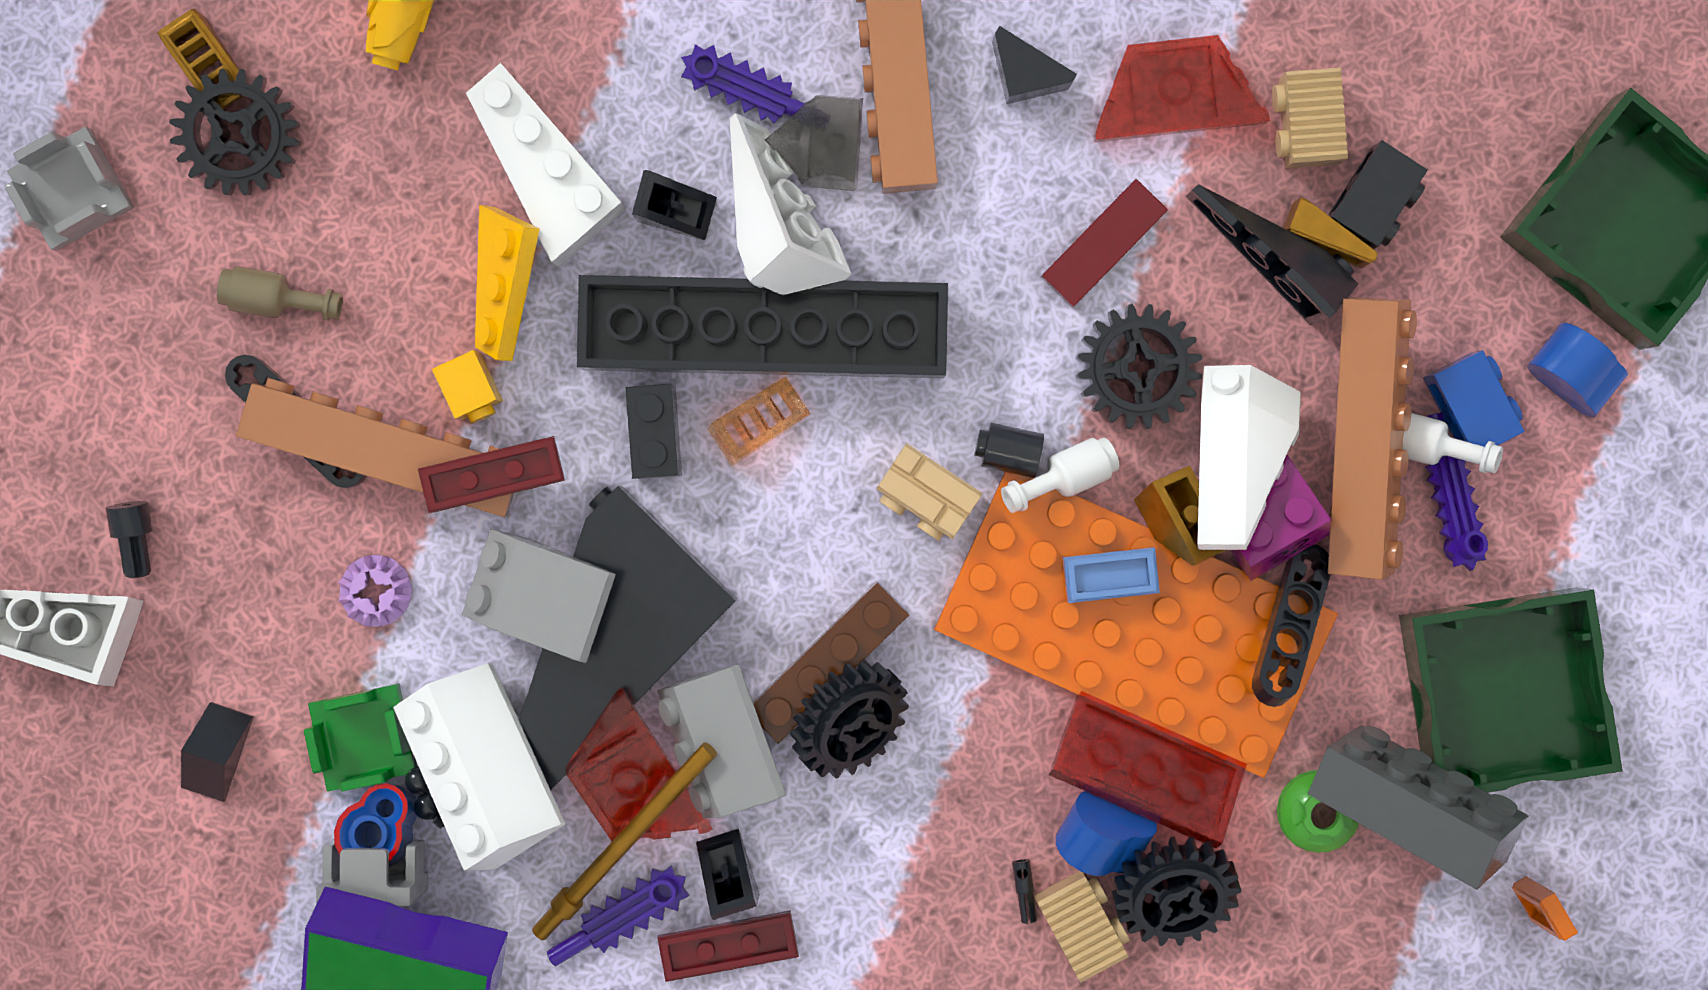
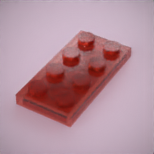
M1081 691L1074 701L1049 775L1188 837L1192 836L1199 842L1211 841L1213 848L1217 849L1223 844L1247 764Z

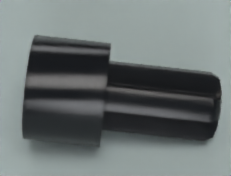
M125 502L106 507L110 537L118 538L123 574L128 578H139L149 575L151 566L145 534L152 532L148 502Z

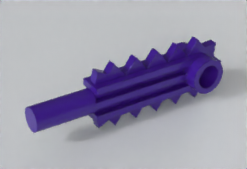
M695 44L691 55L681 57L686 66L681 78L692 81L694 91L708 86L711 98L724 93L727 106L740 100L744 113L757 108L760 121L768 117L775 124L779 118L782 119L783 114H786L821 131H826L832 115L792 98V82H782L781 75L767 80L764 67L751 73L748 60L734 65L731 52L718 58L714 45L704 50Z
M1443 412L1426 416L1445 422ZM1442 456L1437 464L1427 465L1425 468L1430 473L1426 481L1433 484L1435 489L1431 499L1438 502L1439 506L1435 516L1443 522V528L1439 532V534L1446 537L1443 551L1446 557L1453 562V567L1464 565L1469 571H1472L1477 561L1486 560L1485 553L1488 550V541L1486 536L1479 531L1484 524L1478 521L1475 515L1480 506L1472 502L1471 495L1475 488L1468 485L1467 477L1471 471L1465 468L1466 461L1450 456Z
M672 865L664 871L652 868L650 881L637 877L635 891L622 886L620 900L607 895L605 909L591 905L590 913L581 914L583 920L582 930L547 951L548 959L556 967L591 945L594 949L599 948L603 953L606 952L609 946L618 948L620 935L633 939L635 926L648 930L650 916L663 921L665 907L677 912L679 911L680 900L690 896L683 887L687 876L676 875Z

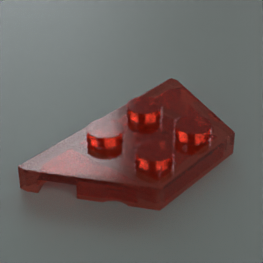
M1219 35L1127 45L1093 138L1094 143L1260 125L1267 124L1270 121V117L1266 108L1260 106L1247 86L1249 82L1241 69L1236 67L1231 61L1230 52Z
M623 688L616 691L565 767L567 777L611 842L677 772ZM687 787L641 838L653 840L671 838V832L695 829L698 830L699 834L710 832L713 828L709 819H703L702 814L693 806L689 795V788Z

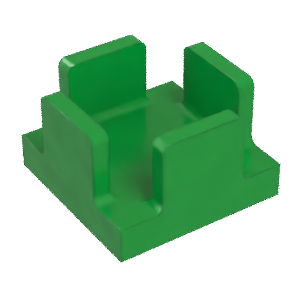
M399 683L308 703L312 726L304 729L305 741L313 774L323 772L327 792L341 789V792L384 783L391 778L406 775L409 770L417 767L415 756L393 708L403 701Z

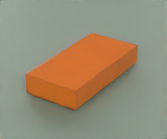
M1527 876L1513 883L1512 889L1534 924L1563 941L1578 933L1555 892Z

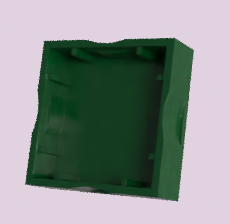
M1629 88L1611 98L1500 238L1639 350L1658 347L1700 296L1708 280V154L1699 149L1688 138L1681 127L1635 90Z
M1575 587L1399 615L1420 751L1427 754L1432 759L1433 764L1448 772L1456 771L1468 776L1473 780L1474 786L1487 793L1506 790L1515 785L1530 781L1549 780L1559 782L1623 771L1613 706L1610 703L1604 684V649L1594 589Z

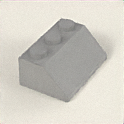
M739 664L706 671L657 690L660 698L658 702L659 714L663 722L671 728L676 742L674 754L680 767L704 742L710 744L717 752V756L691 783L692 787L689 789L691 802L695 809L702 814L703 819L721 818L787 796Z

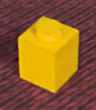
M471 350L432 369L455 419L465 420L468 418L471 424L480 422L494 415L496 412L493 406L503 402L481 352Z

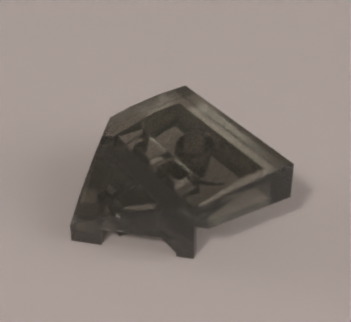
M816 95L769 135L765 141L773 151L776 150L796 173L797 179L801 184L806 182L809 187L855 191L858 185L863 98Z

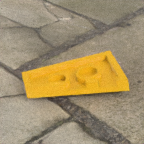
M479 205L475 348L495 360L513 361L540 228L499 208Z

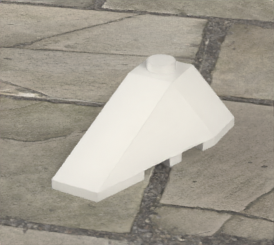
M735 113L730 118L736 235L737 248L744 264L745 276L753 285L759 288L765 287L782 295L846 280L851 275V271L837 238L830 228L821 230L810 212L816 205L808 194H803L790 181L789 177L793 174L794 170L767 128Z
M1252 365L1204 366L1201 401L1198 550L1247 549L1265 510L1267 496L1275 479L1278 480L1283 471L1284 459L1290 446H1294L1299 436L1300 391Z

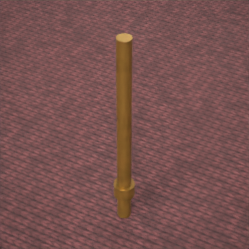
M702 743L570 887L562 888L551 900V908L532 927V932L538 939L546 940L564 919L570 920L583 907V899L717 756L716 750L710 744Z

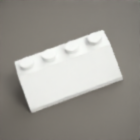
M486 663L428 683L393 707L464 871L495 870L566 824L492 663Z

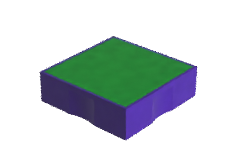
M325 886L305 927L301 990H497L502 976L508 932L446 916L417 913L390 902Z

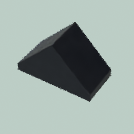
M999 26L995 32L992 45L1006 104L1069 90L1077 73L1003 27Z
M644 170L632 215L639 223L705 240L717 197L650 170Z
M210 702L181 749V788L225 802L254 716Z
M735 829L697 841L696 846L712 920L757 907L760 894L740 830Z

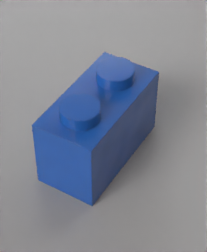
M1483 350L1470 353L1423 377L1439 411L1443 412L1445 422L1454 439L1483 447L1486 446L1488 441H1492L1498 446L1525 432L1520 423L1523 420V415L1519 405L1511 396H1506L1499 382L1502 380L1500 368L1491 356L1486 357Z

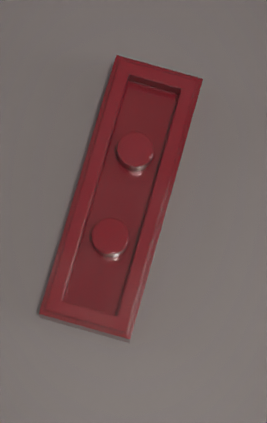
M1135 179L1041 275V278L1073 308L1168 209L1140 181Z
M555 436L418 468L429 514L565 481Z
M791 910L662 934L657 937L665 982L799 957Z

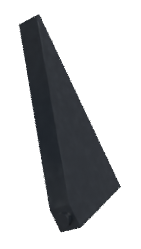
M606 486L589 503V506L594 511L585 519L573 557L616 574L587 662H579L542 648L519 717L521 727L550 790L567 775L738 600L623 486H617L613 491Z

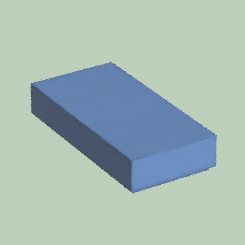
M1154 547L1062 557L1068 603L1160 593Z

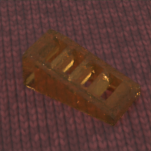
M785 376L712 422L708 431L730 465L734 466L808 417L811 413ZM777 393L792 414L786 419L771 398ZM762 403L776 423L771 428L756 408ZM746 414H748L760 432V435L756 438L753 437L741 419ZM731 424L745 443L740 448L726 429Z

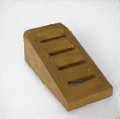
M196 9L187 11L157 32L167 50L195 88L200 91L204 90L199 73L219 60L223 66L208 76L217 84L219 83L220 69H226L233 80H236L240 69L204 15ZM198 30L200 32L184 44H179L180 41ZM207 44L210 46L211 50L191 62L189 56ZM229 96L217 101V103L225 109L243 96Z
M1300 197L1293 202L1284 224V229L1328 251L1331 256L1334 254L1340 255L1349 264L1359 268L1375 262L1378 255L1375 250L1309 200Z

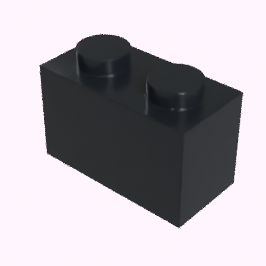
M1381 140L1371 147L1328 215L1372 249L1379 247L1380 244L1386 247L1401 226L1396 219L1404 206L1410 209L1422 195L1426 186L1421 183V180L1428 169Z
M673 384L625 387L632 479L682 476L676 386Z

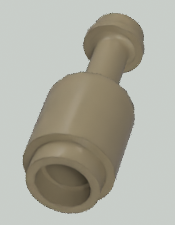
M235 266L233 270L224 268L220 274L217 286V302L221 305H227L229 311L278 318L286 307L320 312L322 313L323 320L327 321L330 319L339 320L341 315L342 293L334 292L333 289H328L325 295L294 290L288 287L287 278L281 273Z

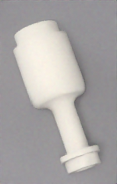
M1411 413L1410 427L1403 434V449L1408 451L1410 460L1427 465H1435L1442 456H1450L1479 464V471L1482 473L1490 472L1495 474L1497 472L1503 455V447L1495 445V442L1488 441L1486 446L1483 447L1451 438L1448 435V425L1445 422Z
M1095 438L1087 439L1051 456L1048 459L1047 473L1021 485L1015 480L1009 482L1007 486L1001 488V496L1011 513L1027 510L1028 501L1054 489H1057L1063 496H1074L1111 479L1112 473L1119 470L1117 453L1113 445L1106 438L1098 440Z

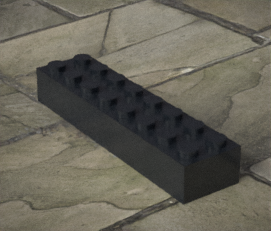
M579 275L577 368L584 371L945 378L947 365L948 283L839 281L782 295L765 287L759 288L748 279Z

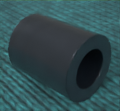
M991 422L988 431L979 430L974 456L982 457L981 467L1035 478L1042 454L1044 434Z

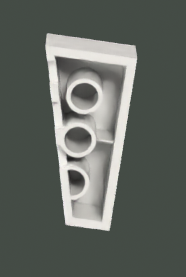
M501 63L466 92L533 226L540 228L538 236L551 262L557 267L562 266L626 210L622 202Z
M0 590V654L89 683L114 687L134 632L143 600L123 596Z

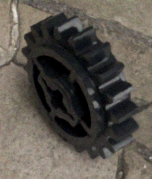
M220 69L219 83L216 84L210 76L203 74L201 75V81L204 86L203 91L189 85L185 87L187 93L192 98V102H175V106L183 111L185 116L182 119H170L169 123L182 129V134L171 138L170 143L185 146L186 150L176 160L180 163L194 162V166L188 174L190 178L196 179L206 173L207 177L204 188L212 190L221 180L223 194L230 196L233 194L237 183L242 194L250 196L252 194L253 181L262 190L270 189L267 179L269 173L278 179L283 180L285 178L278 164L280 162L295 164L296 160L286 153V148L301 146V142L289 137L288 132L297 129L301 125L298 121L285 119V115L293 110L294 105L290 102L277 104V100L283 92L281 88L276 86L265 93L267 78L259 75L250 85L248 71L244 69L238 71L234 82L228 70ZM229 96H245L254 100L247 108L236 112H229L217 103V101ZM204 115L207 117L212 128L211 140L208 143L210 146L206 150L203 147L200 134ZM266 115L271 125V141L267 151L263 148V144L259 139L261 120ZM224 121L238 126L243 124L244 126L241 128L240 133L248 145L235 140L228 141L231 132ZM235 153H241L255 163L253 166L242 170H228L218 165L224 157H229Z
M1129 304L1125 309V319H1122L1113 309L1108 312L1110 327L1097 320L1092 325L1098 334V338L1084 336L1081 339L1083 344L1091 349L1090 353H1080L1075 358L1077 361L1088 365L1087 370H1083L1075 375L1076 379L1090 381V386L1082 391L1081 396L1096 395L1098 400L1094 403L1092 411L1097 412L1107 406L1109 408L1107 422L1109 424L1116 421L1120 414L1124 416L1125 429L1133 427L1136 417L1140 418L1144 430L1150 429L1152 427L1153 414L1156 415L1162 424L1170 422L1167 411L1168 407L1177 413H1183L1185 408L1179 397L1193 398L1196 396V392L1187 385V381L1202 379V374L1190 369V364L1202 360V355L1188 353L1187 348L1192 346L1197 339L1196 337L1181 339L1180 333L1186 325L1184 321L1179 322L1173 327L1168 325L1171 311L1166 310L1158 319H1154L1152 304L1145 306L1141 316L1137 315L1134 305ZM1142 331L1158 337L1167 346L1171 354H1159L1153 351L1148 346L1146 339H1143ZM1124 333L1126 344L1124 345V352L1121 358L1114 362L1103 363L1109 344L1118 335ZM1135 354L1139 356L1140 362H1148L1149 370L1142 373V380L1139 379L1137 372H1129L1128 364L1135 361ZM1173 371L1169 387L1162 396L1153 401L1151 390L1154 389L1156 377L1162 372ZM1113 379L1125 383L1129 387L1131 394L1134 395L1135 403L1127 402L1118 397L1110 389L1106 380Z
M866 660L860 662L857 670L847 663L842 674L836 675L833 671H830L828 673V681L823 685L815 683L813 685L815 691L813 696L801 700V703L805 706L804 712L793 716L799 727L790 731V735L796 741L792 745V749L799 755V759L811 772L815 770L820 777H825L830 772L837 779L842 774L844 768L851 775H854L858 765L864 763L867 767L871 766V758L877 753L880 755L886 753L884 746L888 741H895L898 738L894 733L895 728L904 725L906 722L899 715L909 708V705L903 700L908 692L901 685L902 681L889 668L885 669L879 662L871 666Z
M1192 836L1186 840L1184 845H1178L1175 837H1170L1168 846L1161 847L1155 841L1151 842V852L1145 854L1140 850H1136L1134 853L1137 863L1123 862L1121 865L1124 875L1114 876L1116 889L1112 891V896L1120 923L1126 922L1127 930L1130 934L1139 931L1143 942L1148 941L1154 935L1157 936L1159 946H1163L1168 941V938L1175 939L1178 946L1183 945L1185 937L1192 936L1196 941H1200L1202 931L1207 929L1210 932L1216 933L1218 930L1215 922L1217 920L1230 921L1231 917L1228 908H1237L1239 906L1236 895L1241 893V887L1233 861H1228L1224 849L1215 852L1211 841H1207L1197 848L1195 839ZM1204 879L1209 882L1206 889L1200 887V883ZM1146 894L1153 895L1151 903L1144 901Z

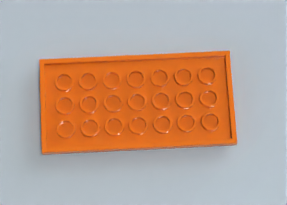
M1004 472L934 630L1265 778L1339 613L1322 606L1298 691L1282 706H1267L1254 695L1252 678L1279 586L1259 577L1250 581L1243 570L1214 557L1192 566L1155 540L1149 528L1076 495L1071 497L1063 496L1057 489L1028 501L1027 510L1011 513L1004 504L1001 488L1007 486L1013 480L1021 485L1034 478ZM1155 548L1160 593L1075 603L1067 602L1062 557ZM1298 595L1288 596V604L1292 611L1301 615L1308 613V605L1302 597ZM1277 634L1276 641L1280 649L1285 653L1295 654L1297 652L1296 641L1288 634ZM1279 666L1278 670L1269 678L1273 682L1272 689L1277 692L1282 689L1278 685L1280 672L1285 668Z

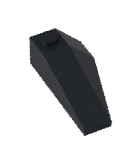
M1200 184L1186 195L1188 200L1309 325L1329 319L1341 307L1343 299L1348 298L1358 286V282L1352 277L1354 274L1353 268L1340 255L1334 254L1331 256L1328 251Z

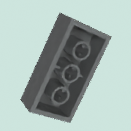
M1361 725L1328 746L1308 791V795L1476 890L1507 863L1529 817L1526 813L1518 810L1516 803L1509 798L1498 794L1491 795L1474 786L1473 780L1460 772L1444 770L1433 764L1432 759L1424 752L1413 748L1406 749L1390 740V736L1385 731L1373 726Z

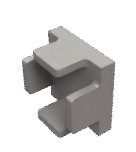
M86 126L67 137L50 132L13 153L19 164L7 170L12 182L6 184L4 188L23 222L27 226L40 230L51 250L58 251L134 208L92 130Z
M334 839L323 845L322 883L316 887V904L326 886L390 902L396 906H411L428 890V872H424L425 841L413 840L406 846L404 858L389 867V851L385 848H345L339 855L334 845Z

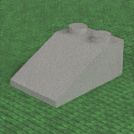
M490 529L486 544L481 551V559L471 588L466 596L462 616L490 629L573 660L586 663L616 574L535 540Z

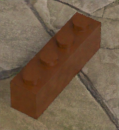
M878 581L868 588L753 701L761 727L777 744L798 725L793 716L804 712L805 706L801 703V700L813 696L815 693L813 685L815 683L821 685L826 683L830 671H833L836 675L842 674L847 663L855 669L862 660L868 657L909 616V613Z

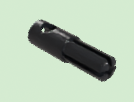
M1030 859L1012 861L1021 922L1028 924L1024 894H1027L1030 922L1034 923L1037 921Z

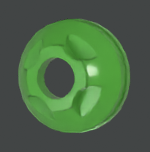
M1317 770L1307 771L1291 779L1283 788L1277 804V819L1285 836L1296 846L1306 851L1317 853L1330 852L1346 844L1354 835L1359 823L1336 811V819L1331 826L1326 828L1316 827L1311 820V812L1314 806L1321 803V801L1308 795V791Z

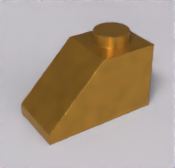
M1190 465L1153 481L1134 499L1154 539L1192 566L1226 551L1198 550L1199 481Z

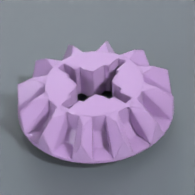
M369 555L356 560L347 566V570L338 582L340 585L338 601L343 605L348 617L361 623L363 626L380 627L393 623L404 614L411 600L412 587L407 572L397 561L383 555ZM370 577L374 579L376 585H392V589L385 590L386 593L379 595L380 603H378V606L372 598L357 597V593H361L363 589L369 587L368 580Z

